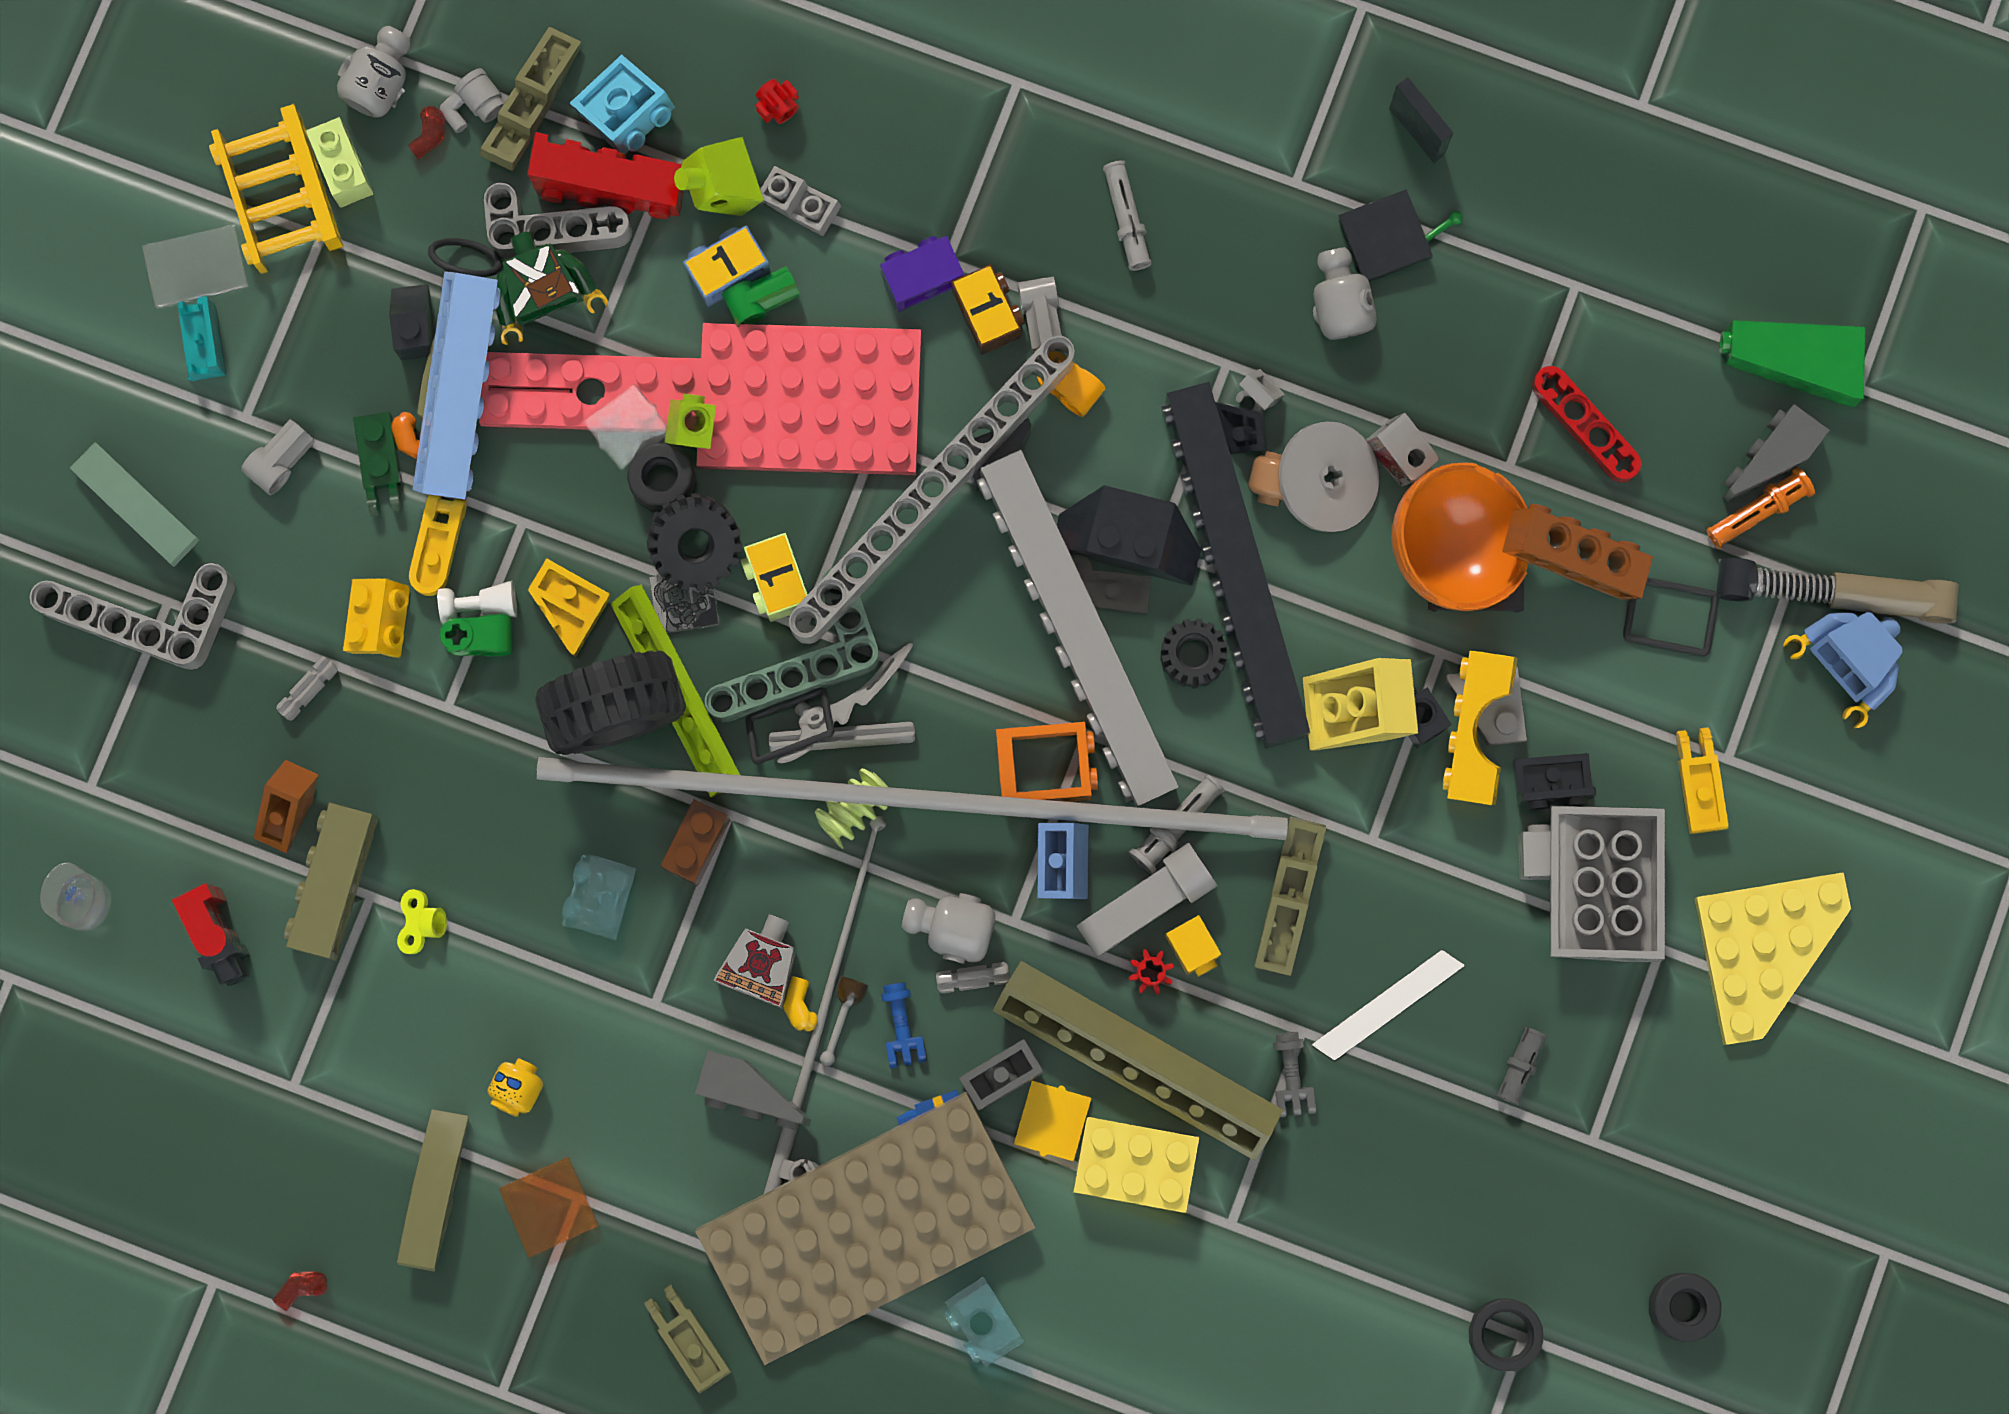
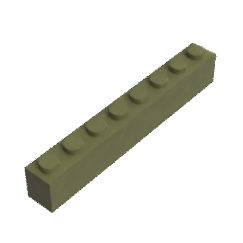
M1023 961L1017 966L992 1010L1256 1161L1269 1140L1283 1112V1109Z

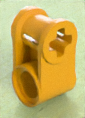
M1051 351L1048 354V358L1054 363H1062L1067 359L1064 354L1058 351ZM1074 363L1070 372L1050 393L1059 399L1071 412L1083 418L1106 390V387L1097 377ZM1037 376L1038 383L1042 386L1043 381Z

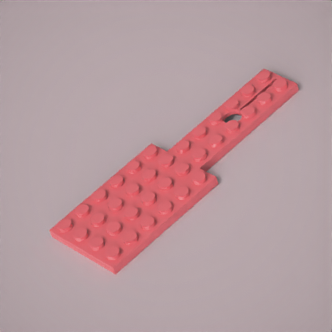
M703 323L701 358L487 352L486 361L489 362V375L486 382L482 383L481 397L484 399V409L479 423L484 427L666 432L670 399L682 400L683 393L705 396L704 404L716 405L711 448L697 447L696 466L698 469L916 475L921 330L739 324V327H737L736 324ZM589 378L601 381L605 387L604 397L594 405H586L577 397L579 384ZM491 387H514V388H491ZM517 388H547V389H517ZM551 389H572V393H570V390H551ZM690 411L685 416V426L688 430H692L696 426L697 417L693 411Z

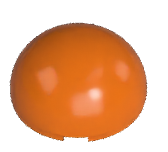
M1474 463L1446 464L1422 475L1403 495L1397 506L1392 524L1393 554L1403 578L1424 599L1446 609L1455 611L1481 610L1501 602L1518 588L1527 574L1528 562L1502 552L1513 510L1527 508L1525 501L1517 489L1504 476Z

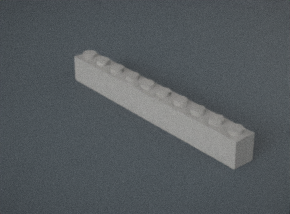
M1019 450L980 469L982 478L977 480L978 486L985 500L992 498L996 506L997 512L992 514L1001 534L1008 532L1013 543L1012 546L1008 547L1010 555L1016 567L1024 566L1029 577L1024 580L1025 587L1032 601L1039 599L1045 611L1039 614L1048 635L1054 632L1060 646L1056 647L1055 651L1064 668L1070 666L1076 679L1071 681V685L1078 700L1081 702L1086 699L1092 713L1086 715L1094 734L1098 735L1101 733L1107 744V747L1103 748L1102 751L1111 769L1117 767L1123 780L1118 782V786L1125 801L1128 803L1133 800L1135 807L1178 788L1177 782L1022 451Z

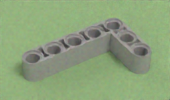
M214 563L204 564L198 569L193 578L174 626L53 581L45 580L34 585L29 598L33 608L50 619L181 668L193 670L202 666L206 661L236 585L232 575L220 565ZM214 575H222L223 581L221 586L217 590H208L209 579ZM52 592H57L58 600L56 604L50 608H45L44 601L46 596ZM90 604L92 606L90 617L79 621V610L84 605ZM203 608L208 609L209 615L206 622L195 625L193 620L195 613ZM120 617H125L126 627L120 633L114 634L112 632L113 622ZM152 630H159L160 640L154 646H147L146 636ZM189 642L194 643L195 649L192 656L187 659H181L179 654L181 647Z

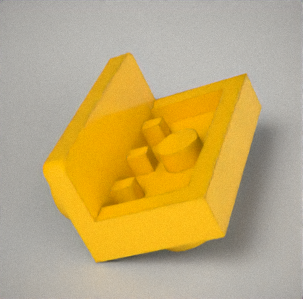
M352 579L343 651L352 654H382L399 658L404 640L407 606L409 603V586L389 579Z

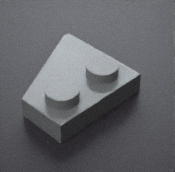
M1518 667L1516 668L1513 694L1492 702L1479 719L1478 732L1488 746L1522 743L1527 740ZM1460 673L1447 674L1445 678L1449 688H1452L1456 695H1463L1465 680L1459 678Z

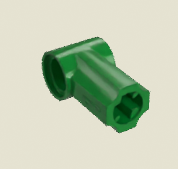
M785 266L753 282L746 280L734 284L722 293V297L736 326L739 327V324L753 325L766 316V312L800 297V292L790 271Z

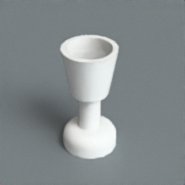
M513 581L482 589L479 592V596L456 598L454 592L449 588L438 589V609L442 625L449 619L457 618L460 612L481 610L483 615H509L517 617V600Z

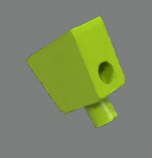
M743 137L699 148L682 161V168H679L675 173L676 187L679 190L690 191L694 206L698 210L743 216L764 201Z

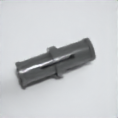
M1528 1027L1524 1028L1513 1057L1508 1058L1506 1064L1509 1067L1496 1094L1498 1098L1515 1105H1519L1530 1076L1535 1075L1537 1068L1534 1066L1541 1048L1547 1039V1035Z

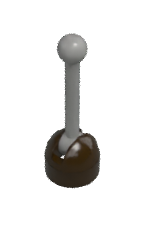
M840 976L837 985V997L842 1003V1007L827 1050L820 1056V1061L823 1065L830 1066L834 1063L835 1056L833 1053L849 1007L857 1005L863 1000L869 985Z

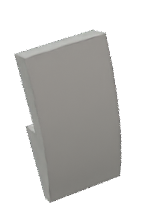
M776 166L773 167L760 189L764 199L763 203L821 236H824L841 208L838 200L809 187L803 179Z

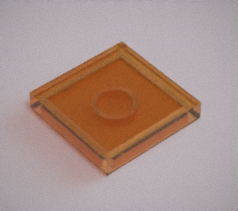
M569 1157L499 1188L529 1258L599 1226Z

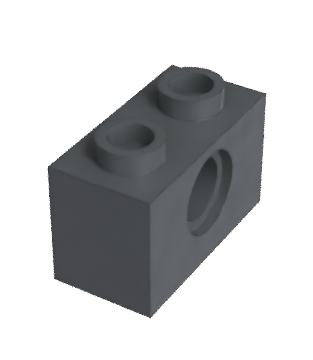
M1023 1039L959 1079L978 1112L1042 1075L1043 1070Z

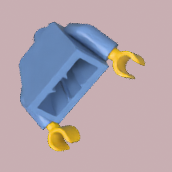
M1869 612L1859 617L1853 613H1830L1804 630L1805 634L1801 637L1798 635L1789 636L1785 640L1783 647L1787 646L1790 642H1798L1801 645V651L1790 657V659H1798L1803 656L1807 645L1810 643L1814 644L1810 648L1811 652L1855 702H1858L1860 699L1863 700L1859 706L1846 708L1842 715V718L1846 719L1852 711L1857 710L1861 715V719L1853 728H1860L1868 721L1867 712L1870 709L1876 710L1896 688L1899 672L1897 659L1903 651L1900 644L1894 638L1899 635L1900 626L1891 617H1884L1881 621H1878Z

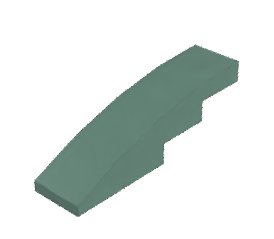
M96 442L70 467L85 484L173 567L200 541Z

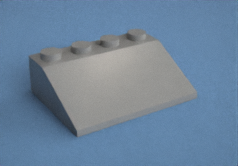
M1551 806L1550 957L1620 962H1659L1665 959V809Z

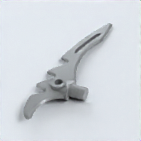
M908 643L885 660L876 674L863 687L847 698L830 705L833 724L835 721H838L840 724H846L855 703L866 705L880 691L906 658L913 646L912 643ZM806 702L797 704L795 713L801 717L799 720L801 735L798 742L827 731L822 707L811 708ZM813 744L785 754L777 762L786 763L795 760L810 751Z

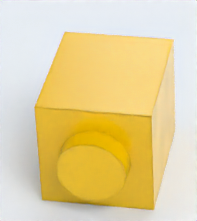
M1199 915L1166 933L1165 937L1187 975L1195 971L1199 977L1217 967L1215 959L1219 958L1221 953Z

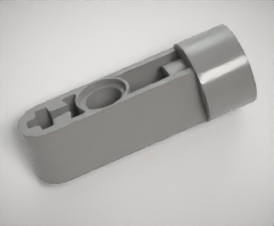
M1187 843L1163 859L1165 867L1077 925V928L1096 957L1104 954L1186 898L1192 904L1218 886L1190 843Z

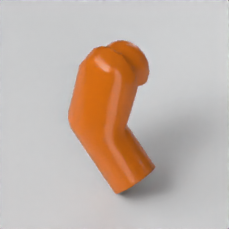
M403 412L395 417L392 422L393 436L397 448L401 452L417 459L420 441L416 439L414 432L417 421L411 413Z

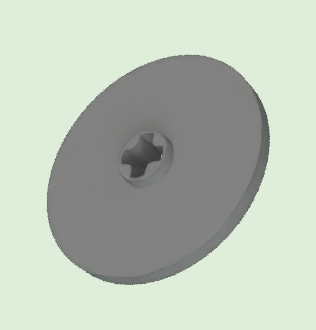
M1320 422L1309 425L1296 433L1283 451L1279 464L1281 495L1289 511L1305 526L1321 532H1337L1349 529L1364 519L1377 497L1379 469L1374 452L1361 434L1345 424ZM1328 472H1333L1334 478L1330 482H1325L1324 476Z

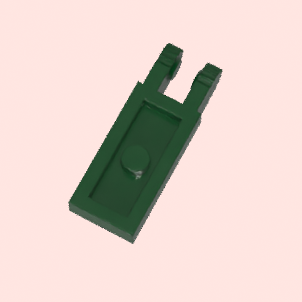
M388 411L353 417L363 488L366 490L370 515H380L381 507L377 489L389 487V503L393 513L402 512L399 486L402 485L396 442L391 429L393 422L391 413Z

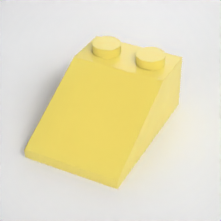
M1376 658L1303 677L1306 718L1310 728L1308 736L1309 750L1316 751L1392 740L1418 734L1411 659Z

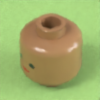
M1266 451L1265 456H1259L1254 460L1248 488L1252 493L1258 494L1257 502L1278 507L1280 500L1284 501L1279 487L1281 454Z

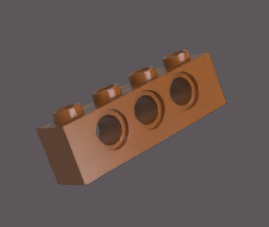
M1530 504L1529 508L1513 510L1502 550L1503 553L1620 600L1642 598L1653 556L1639 551L1640 546L1629 541L1617 542L1610 539L1611 534L1600 529L1588 530L1580 527L1581 521L1571 517L1561 516L1559 518L1551 515L1552 510L1546 506Z

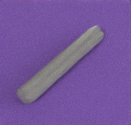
M912 722L835 727L834 734L830 738L814 743L811 750L912 743L915 741V726ZM801 730L770 733V751L772 752L798 742Z

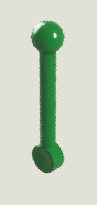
M1459 211L1451 212L1449 219L1425 235L1427 242L1451 225L1460 224L1463 220L1462 213Z

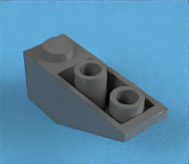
M1795 404L1786 413L1780 409L1767 426L1772 431L1767 439L1763 441L1758 438L1745 456L1751 459L1746 467L1742 470L1737 466L1725 481L1724 485L1729 487V489L1722 498L1729 502L1791 472L1796 467H1801L1830 430Z
M707 1051L695 1092L697 1095L706 1097L704 1105L726 1111L727 1105L731 1104L741 1107L739 1115L760 1121L763 1114L777 1117L774 1125L795 1131L798 1124L810 1126L811 1119L752 1063L713 1051Z

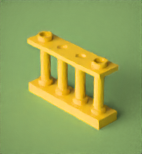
M294 104L280 108L284 121L278 122L279 126L229 143L226 142V139L218 129L211 131L214 144L209 145L215 164L217 166L222 164L247 242L241 244L247 264H254L261 274L268 272L264 256L315 239L317 242L323 241L330 251L344 247L302 116ZM282 140L285 143L291 142L295 154L289 155L290 159L237 176L231 157ZM293 173L296 176L302 174L305 187L300 188L299 193L248 209L242 190ZM304 206L307 209L313 208L316 220L311 221V226L258 242L253 223Z

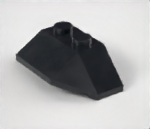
M1104 485L1059 514L1057 528L1071 556L1189 586L1193 585L1201 548L1176 503Z

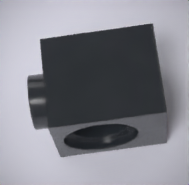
M1414 687L1415 707L1421 706L1429 713V722L1425 724L1417 723L1418 734L1408 736L1416 749L1448 730L1452 725L1428 687L1420 692Z

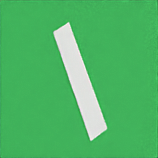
M1441 950L1312 1045L1333 1060H1336L1465 965Z

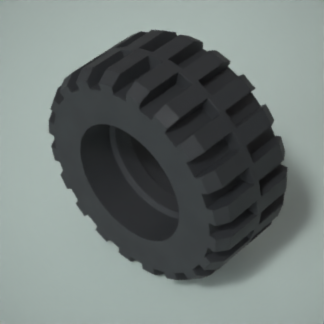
M654 650L644 653H631L626 656L621 655L606 661L593 663L584 668H578L571 673L563 674L555 680L544 684L543 687L538 689L535 697L536 707L549 748L558 755L595 751L650 734L657 729L670 725L671 722L679 720L684 715L686 708L672 659L663 651L655 652Z

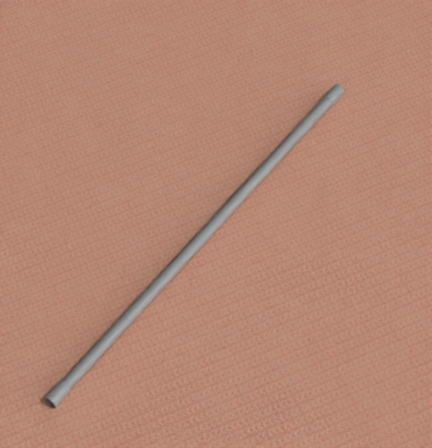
M539 757L537 764V780L584 781L1239 834L1249 835L1253 838L1286 840L1288 819L1283 817L1259 815L1248 817L583 763L569 759Z

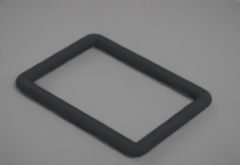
M1647 578L1646 585L1712 597L1704 647L1700 649L1630 635L1637 599H1629L1623 632L1624 639L1632 643L1698 656L1708 655L1711 650L1719 598L1716 597L1717 592Z
M821 687L749 714L745 719L751 759L754 764H762L830 738L834 734L827 690ZM819 695L821 696L827 731L758 756L753 727L754 720Z

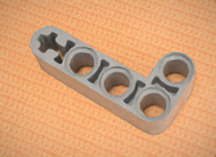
M506 183L493 184L486 190L484 195L487 237L493 250L504 259L516 256L511 242L506 245L497 243L499 236L505 232H512L515 235L522 232H531L532 237H534L536 231L546 228L551 230L549 237L543 241L534 240L536 247L551 243L554 250H566L568 253L619 248L625 246L632 237V227L627 214L618 207L609 206L522 215L520 200L510 185ZM508 197L511 199V203L506 209L498 210L494 208L496 201L500 198ZM618 222L617 232L611 233L609 229L612 228V223ZM594 223H598L599 227H597L599 235L596 234L595 228L593 226ZM576 225L587 227L585 234L580 237H572L569 233Z

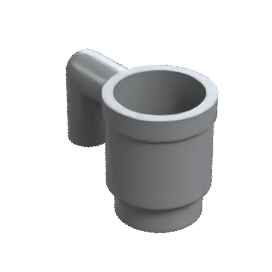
M478 68L465 75L456 84L455 92L440 105V113L454 131L460 133L468 125L457 111L464 103L475 116H479L484 123H488L498 117V112L505 102L501 99L502 94L488 78L487 73L482 68Z

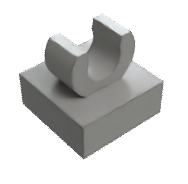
M1259 369L1248 374L1239 385L1244 390L1237 394L1235 400L1240 403L1247 396H1250L1255 401V406L1252 410L1262 412L1276 405L1285 394Z

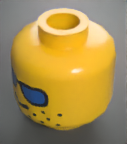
M519 1058L515 1064L509 1062L502 1063L498 1067L487 1090L488 1095L492 1098L490 1104L514 1117H517L519 1112H530L543 1088V1081L535 1075L538 1068Z

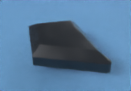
M1215 402L1232 454L1267 450L1264 413L1222 402Z

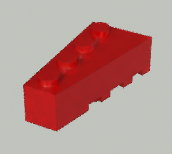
M535 132L528 176L537 195L541 196V199L552 203H562L563 199L577 201L579 206L585 208H598V205L618 207L626 214H632L634 210L648 212L649 216L658 219H669L670 215L680 216L684 190H679L676 187L674 177L676 171L682 168V164L642 155H634L633 160H627L625 154L615 149L603 147L595 153L581 146V142L566 139L565 144H554L547 142V134Z

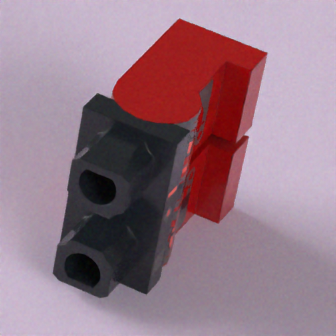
M205 883L172 899V902L198 953L204 955L198 958L202 969L214 971L219 984L227 983V986H233L250 977L242 960L250 954L246 945L240 944L237 933L228 928L218 905L227 901L222 889Z

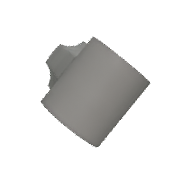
M1054 276L1018 282L1022 314H1026L1032 352H1035L1050 337L1062 336L1057 314L1059 304Z
M290 419L265 447L257 448L248 456L242 465L241 472L268 495H272L287 482L291 474L290 469L315 443V440Z

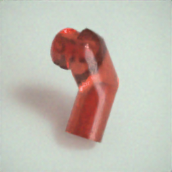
M426 106L421 110L422 134L407 145L418 160L444 139L445 117L443 112L435 106Z
M318 1271L295 1272L289 1277L272 1301L283 1310L288 1311L299 1296L314 1295L319 1297L327 1290L326 1276Z

